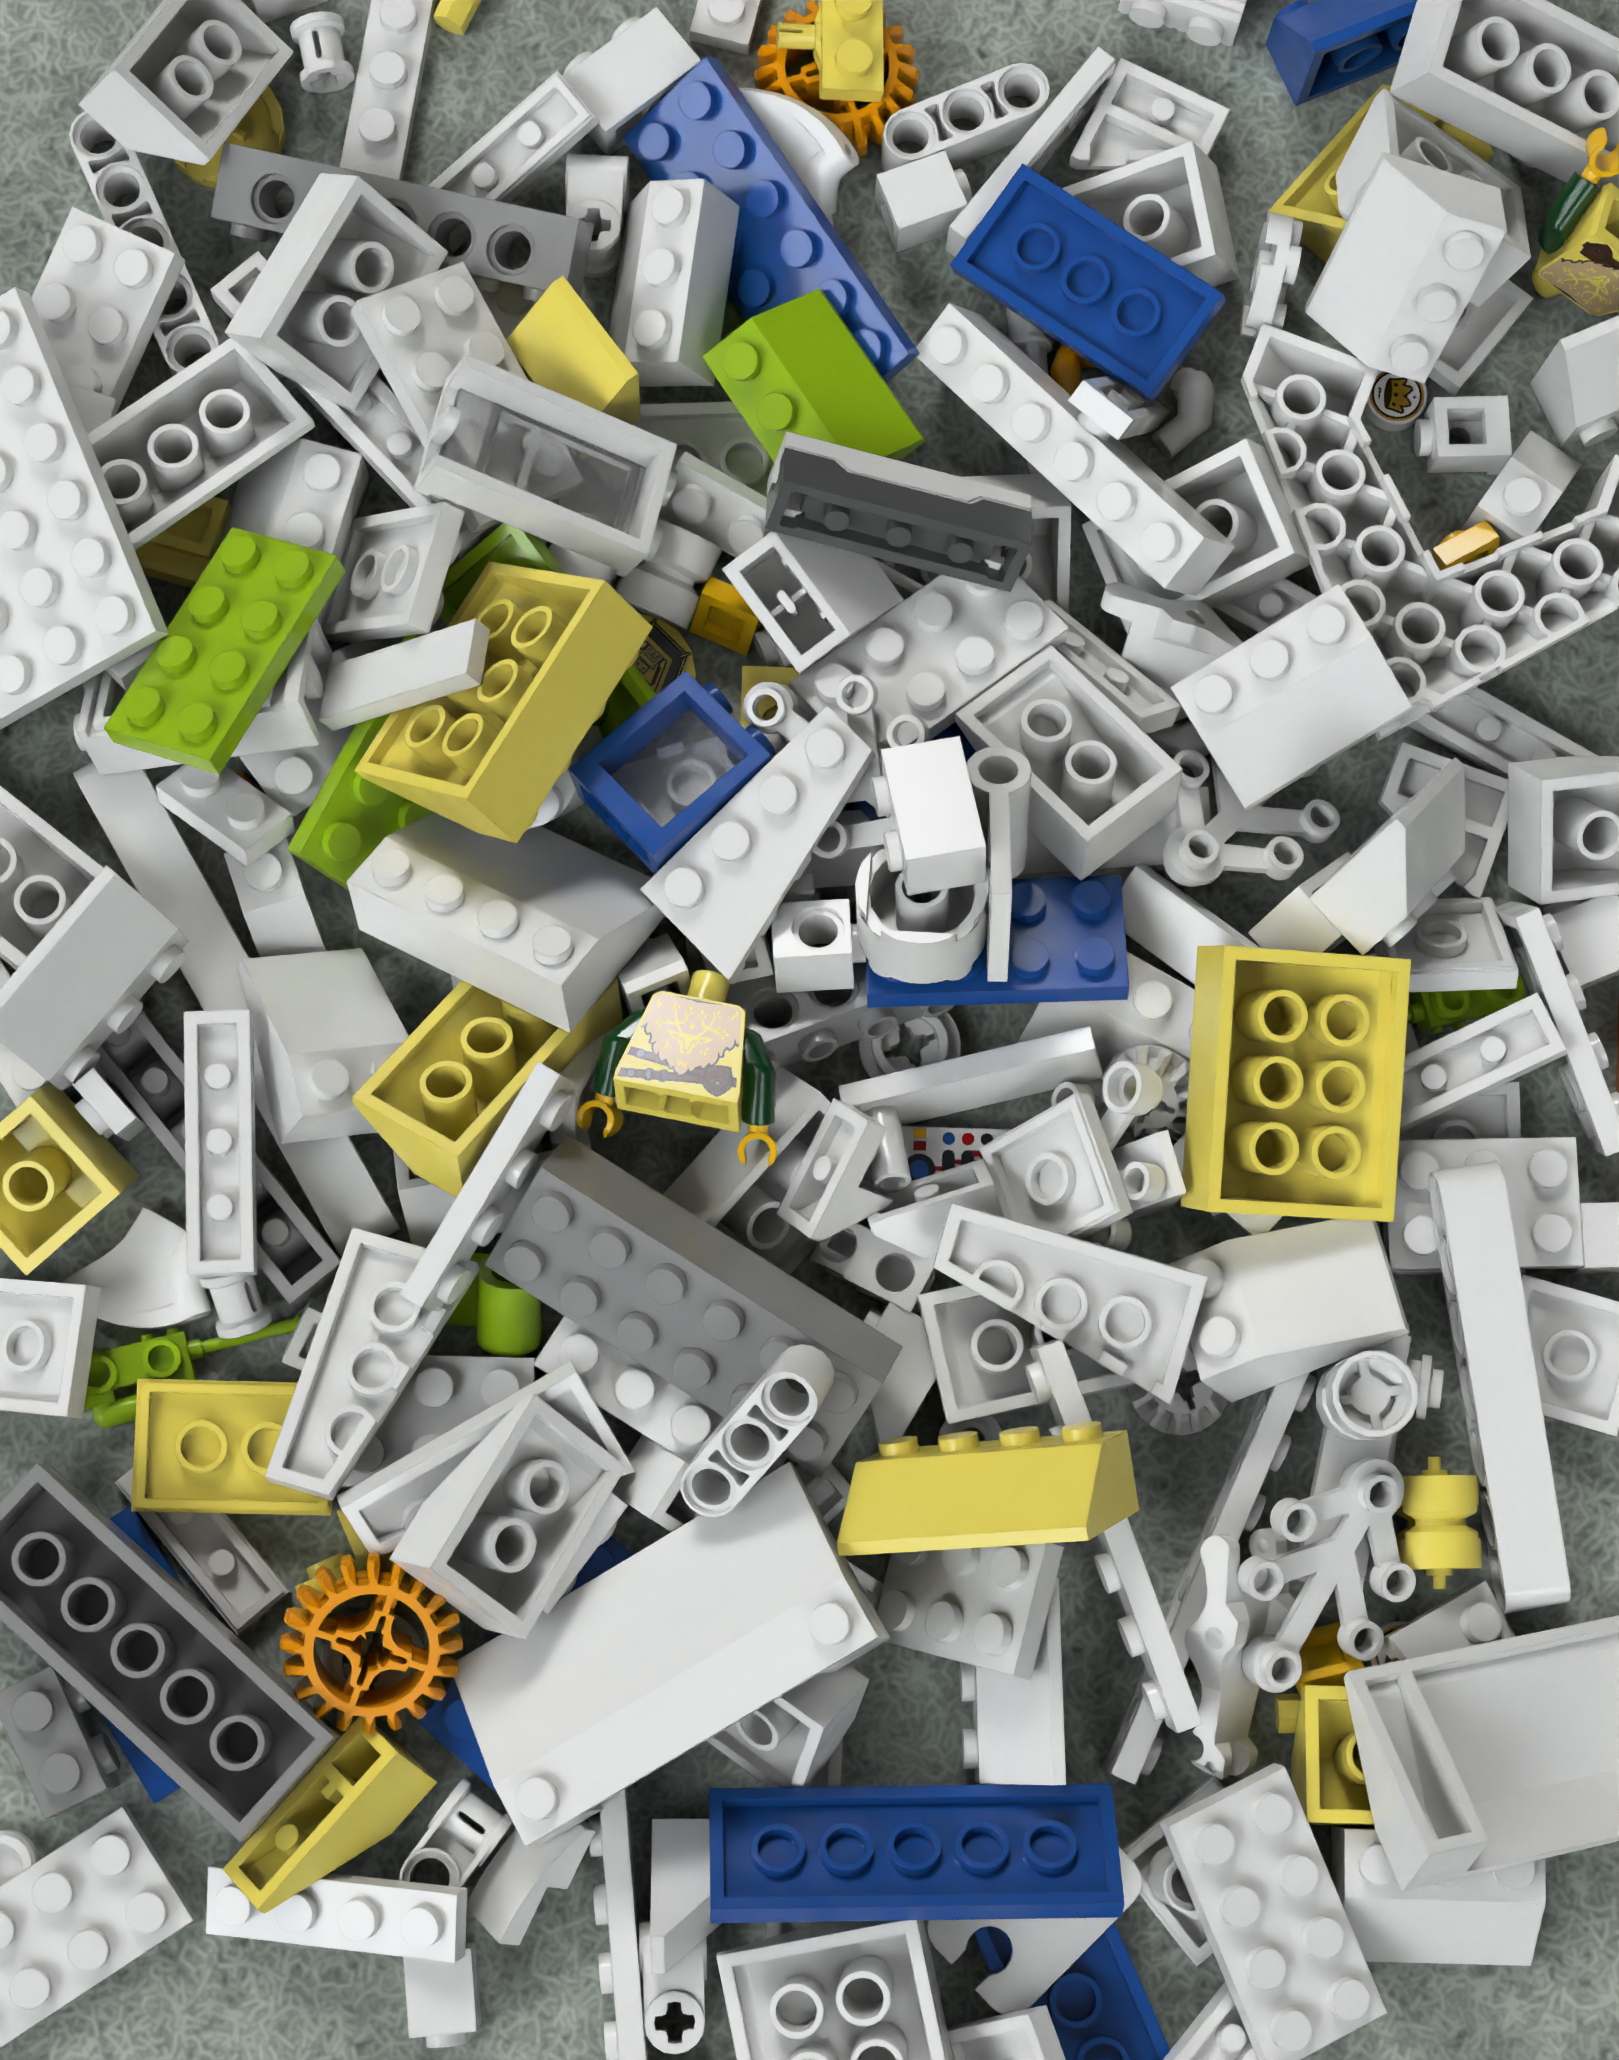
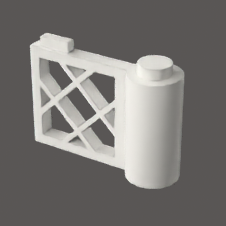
M994 746L975 752L967 762V769L986 844V872L989 881L987 981L1007 982L1012 879L1024 870L1027 859L1032 769L1029 760L1022 753L1012 748Z

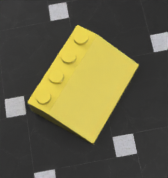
M489 561L447 626L450 627L476 618L490 629L481 685L392 712L354 771L362 778L477 833L518 843L523 833L535 822L538 809L558 777L569 768L573 754L587 731L603 714L606 701L621 677L638 658L640 647L653 626L606 580Z
M1229 945L1197 947L1182 1175L1187 1193L1181 1198L1180 1207L1206 1212L1394 1222L1411 959Z

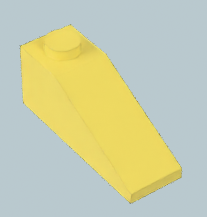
M359 1716L223 1868V1871L260 1912L266 1914L392 1834L436 1785L437 1781L399 1742L376 1726L371 1735L363 1731L364 1717Z

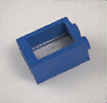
M684 671L568 768L578 796L654 874L705 826L776 754L770 741L756 726L750 724L744 729L730 715L733 713V708L716 686L708 682L702 687L687 671Z

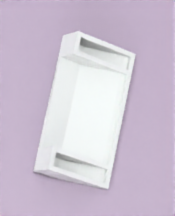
M788 1462L758 1480L734 1509L726 1515L715 1518L699 1515L562 1597L549 1614L542 1610L526 1639L501 1634L456 1661L458 1663V1672L454 1679L493 1786L524 1845L531 1846L547 1843L603 1810L600 1804L810 1678L821 1672L833 1673L891 1638L845 1556L838 1555L837 1542L794 1465L792 1462Z
M1619 1615L1348 1671L1344 1676L1375 1831L1402 1892L1619 1841Z

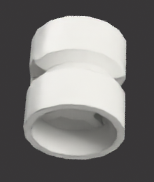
M658 519L657 524L662 525L664 530L657 552L650 561L642 560L641 564L637 565L625 578L621 576L616 591L635 610L687 631L699 600L698 594L693 589L694 583L699 584L708 581L722 549L690 531Z
M1363 1351L1334 1363L1321 1376L1316 1389V1409L1323 1424L1334 1435L1348 1441H1371L1400 1431L1412 1419L1418 1404V1385L1411 1369L1399 1357L1385 1351Z

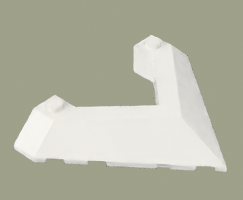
M1262 323L1242 375L1241 384L1307 552L1320 591L1323 594L1337 584H1340L1375 640L1414 709L1376 732L1375 735L1378 741L1619 609L1618 455L1613 457L1594 485L1585 513L1575 516L1572 522L1545 533L1538 531L1496 548L1493 554L1466 565L1461 562L1440 571L1429 549L1424 551L1408 522L1411 515L1389 473L1384 475L1369 447L1372 440L1361 421V416L1378 369L1366 366L1358 358Z

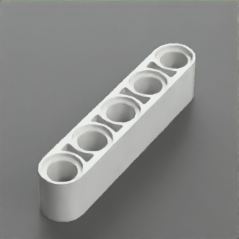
M86 111L79 114L71 124L70 141L104 221L174 252L181 257L136 152L125 149ZM99 142H115L114 146L105 153L95 154L90 152ZM133 193L139 195L136 201L129 206H113L116 199L123 194ZM185 264L181 269L168 301L181 299L186 301V304L176 314H161L153 332L172 376L185 369L182 366L183 362L191 354L198 352L208 353L220 345Z

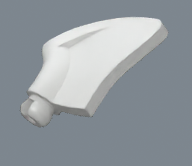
M738 88L834 227L832 214L837 212L840 180L847 172L859 164L857 152L848 138L826 116L803 102L776 92L754 88Z
M144 1207L124 1239L114 1249L62 1282L101 1288L97 1318L120 1326L138 1329H166L192 1323L212 1313L207 1296V1288L201 1286L198 1277L187 1275L186 1230Z

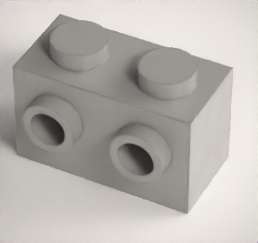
M51 1666L0 1690V1720L44 1819L61 1815L121 1785L115 1773L116 1770L120 1769V1762L114 1746L104 1732L97 1733L87 1711L93 1705Z

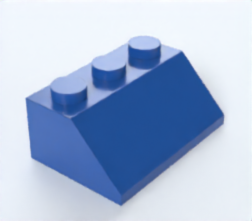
M1298 0L1280 10L1276 17H1274L1265 45L1295 106L1397 66L1417 0H1317L1309 3L1308 0Z

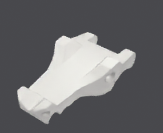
M1113 582L1105 586L1100 604L1101 608L1107 613L1131 621L1121 657L1179 704L1180 702L1172 691L1171 686L1243 643L1211 608L1199 600L1176 601L1159 598L1121 582ZM1181 707L1175 722L1188 717L1183 707Z
M1272 1528L1258 1529L1250 1536L1249 1550L1252 1557L1261 1556L1267 1559L1287 1552V1539L1276 1534ZM1229 1534L1213 1535L1206 1538L1202 1543L1200 1555L1206 1575V1603L1199 1619L1187 1629L1184 1638L1186 1649L1202 1685V1697L1198 1712L1203 1724L1196 1726L1192 1732L1202 1741L1204 1752L1200 1759L1191 1760V1763L1202 1771L1221 1780L1226 1779L1229 1775L1237 1776L1248 1772L1256 1765L1258 1757L1257 1748L1249 1739L1248 1733L1259 1687L1250 1682L1243 1673L1241 1662L1243 1652L1248 1643L1255 1637L1264 1634L1276 1635L1295 1602V1599L1289 1593V1582L1284 1583L1281 1592L1269 1601L1257 1600L1240 1589L1237 1581L1238 1571L1241 1566L1240 1545ZM1266 1568L1260 1570L1255 1576V1589L1261 1587L1266 1582Z

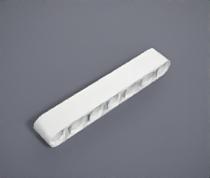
M1496 1160L1433 1171L1429 1173L1428 1177L1430 1203L1474 1475L1478 1476L1479 1506L1495 1597L1504 1614L1567 1603L1571 1598L1569 1572L1511 1209L1503 1171Z

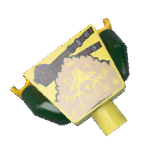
M1603 127L1595 129L1589 134L1585 147L1588 158L1587 166L1582 173L1575 171L1546 215L1538 235L1541 251L1537 265L1532 271L1533 285L1541 296L1552 298L1563 294L1585 312L1595 316L1619 312V188L1611 182L1602 187L1597 184L1601 177H1612L1619 174V143L1611 153L1600 155L1599 153L1604 149L1608 140L1606 128Z
M696 971L692 975L687 995L666 991L656 992L652 995L646 1009L634 1011L606 1035L602 1042L591 1084V1089L596 1092L595 1098L584 1103L579 1108L576 1118L578 1126L582 1130L589 1129L592 1122V1114L598 1107L603 1109L607 1115V1125L603 1131V1138L611 1137L619 1132L623 1124L622 1110L740 1133L743 1121L749 1124L748 1133L738 1145V1159L746 1166L747 1143L753 1139H761L770 1148L768 1167H770L778 1154V1143L774 1136L768 1132V1125L775 1122L776 1072L762 1036L754 1030L747 1028L746 1010L739 1005L725 1003L730 987L729 980L714 971Z

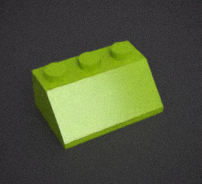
M821 289L814 290L751 317L702 356L773 462H775L786 431L901 461L926 441Z

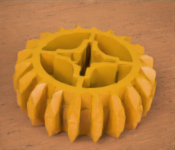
M809 0L806 3V16L804 17L789 8L788 12L784 15V23L814 25L819 5L814 0ZM883 11V59L886 83L881 102H871L858 110L857 101L819 99V69L815 60L801 67L800 74L787 77L793 63L808 50L776 49L777 25L773 24L768 31L767 42L769 45H761L757 53V64L760 67L754 72V86L757 89L792 97L812 108L822 107L828 109L832 113L817 111L826 116L844 133L856 150L858 157L862 159L867 154V139L882 148L884 127L890 116L903 108L915 104L916 94L912 89L918 85L919 72L916 67L912 66L915 57L912 44H901L904 35L901 25L897 24L885 28L886 14Z
M368 1552L367 1569L356 1571L353 1557L350 1554H346L341 1557L342 1577L337 1579L329 1568L321 1566L316 1571V1578L323 1591L320 1592L309 1585L302 1584L297 1589L296 1597L307 1609L298 1607L286 1609L284 1622L297 1631L287 1632L280 1636V1650L296 1655L284 1661L283 1673L286 1677L304 1676L294 1687V1695L298 1700H306L319 1694L313 1706V1712L319 1719L327 1716L333 1707L339 1710L336 1723L337 1729L341 1731L347 1730L353 1715L364 1717L363 1731L371 1735L374 1729H376V1717L387 1715L389 1727L391 1730L397 1731L402 1728L401 1709L407 1707L410 1713L417 1719H422L426 1715V1706L423 1698L420 1696L422 1693L431 1699L439 1701L445 1697V1686L436 1676L449 1678L457 1675L458 1663L445 1654H452L463 1648L462 1636L447 1631L460 1622L459 1613L456 1608L438 1609L445 1603L446 1599L430 1589L423 1592L426 1587L424 1583L418 1581L413 1576H410L409 1579L403 1577L405 1570L394 1562L391 1563L390 1571L381 1570L378 1553ZM378 1594L374 1596L371 1605L362 1614L348 1616L338 1613L335 1619L327 1617L336 1606L348 1599L360 1595ZM397 1600L410 1607L422 1621L428 1636L426 1648L412 1644L411 1636L397 1631L392 1624ZM381 1617L382 1646L385 1648L381 1650L376 1645V1653H368L362 1667L361 1639L358 1636L362 1635L366 1640V1632L375 1631ZM315 1637L331 1641V1649L343 1653L349 1659V1676L346 1684L333 1677L323 1666L315 1647ZM408 1667L415 1668L406 1678L394 1685L382 1689L368 1690L374 1677L382 1671L392 1669L406 1672Z

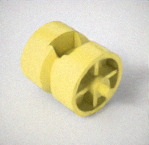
M1428 1457V1470H1421L1422 1475L1402 1476L1404 1496L1396 1514L1408 1520V1527L1397 1533L1396 1541L1400 1562L1408 1565L1412 1570H1426V1576H1433V1589H1446V1576H1453V1569H1482L1481 1539L1478 1538V1531L1466 1525V1518L1475 1514L1477 1506H1479L1478 1476L1448 1475V1470H1441V1457Z

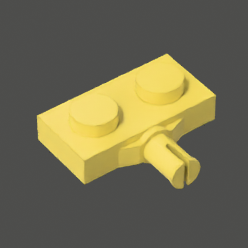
M819 0V11L814 25L777 23L776 49L813 50V57L819 69V99L881 102L884 92L883 0Z

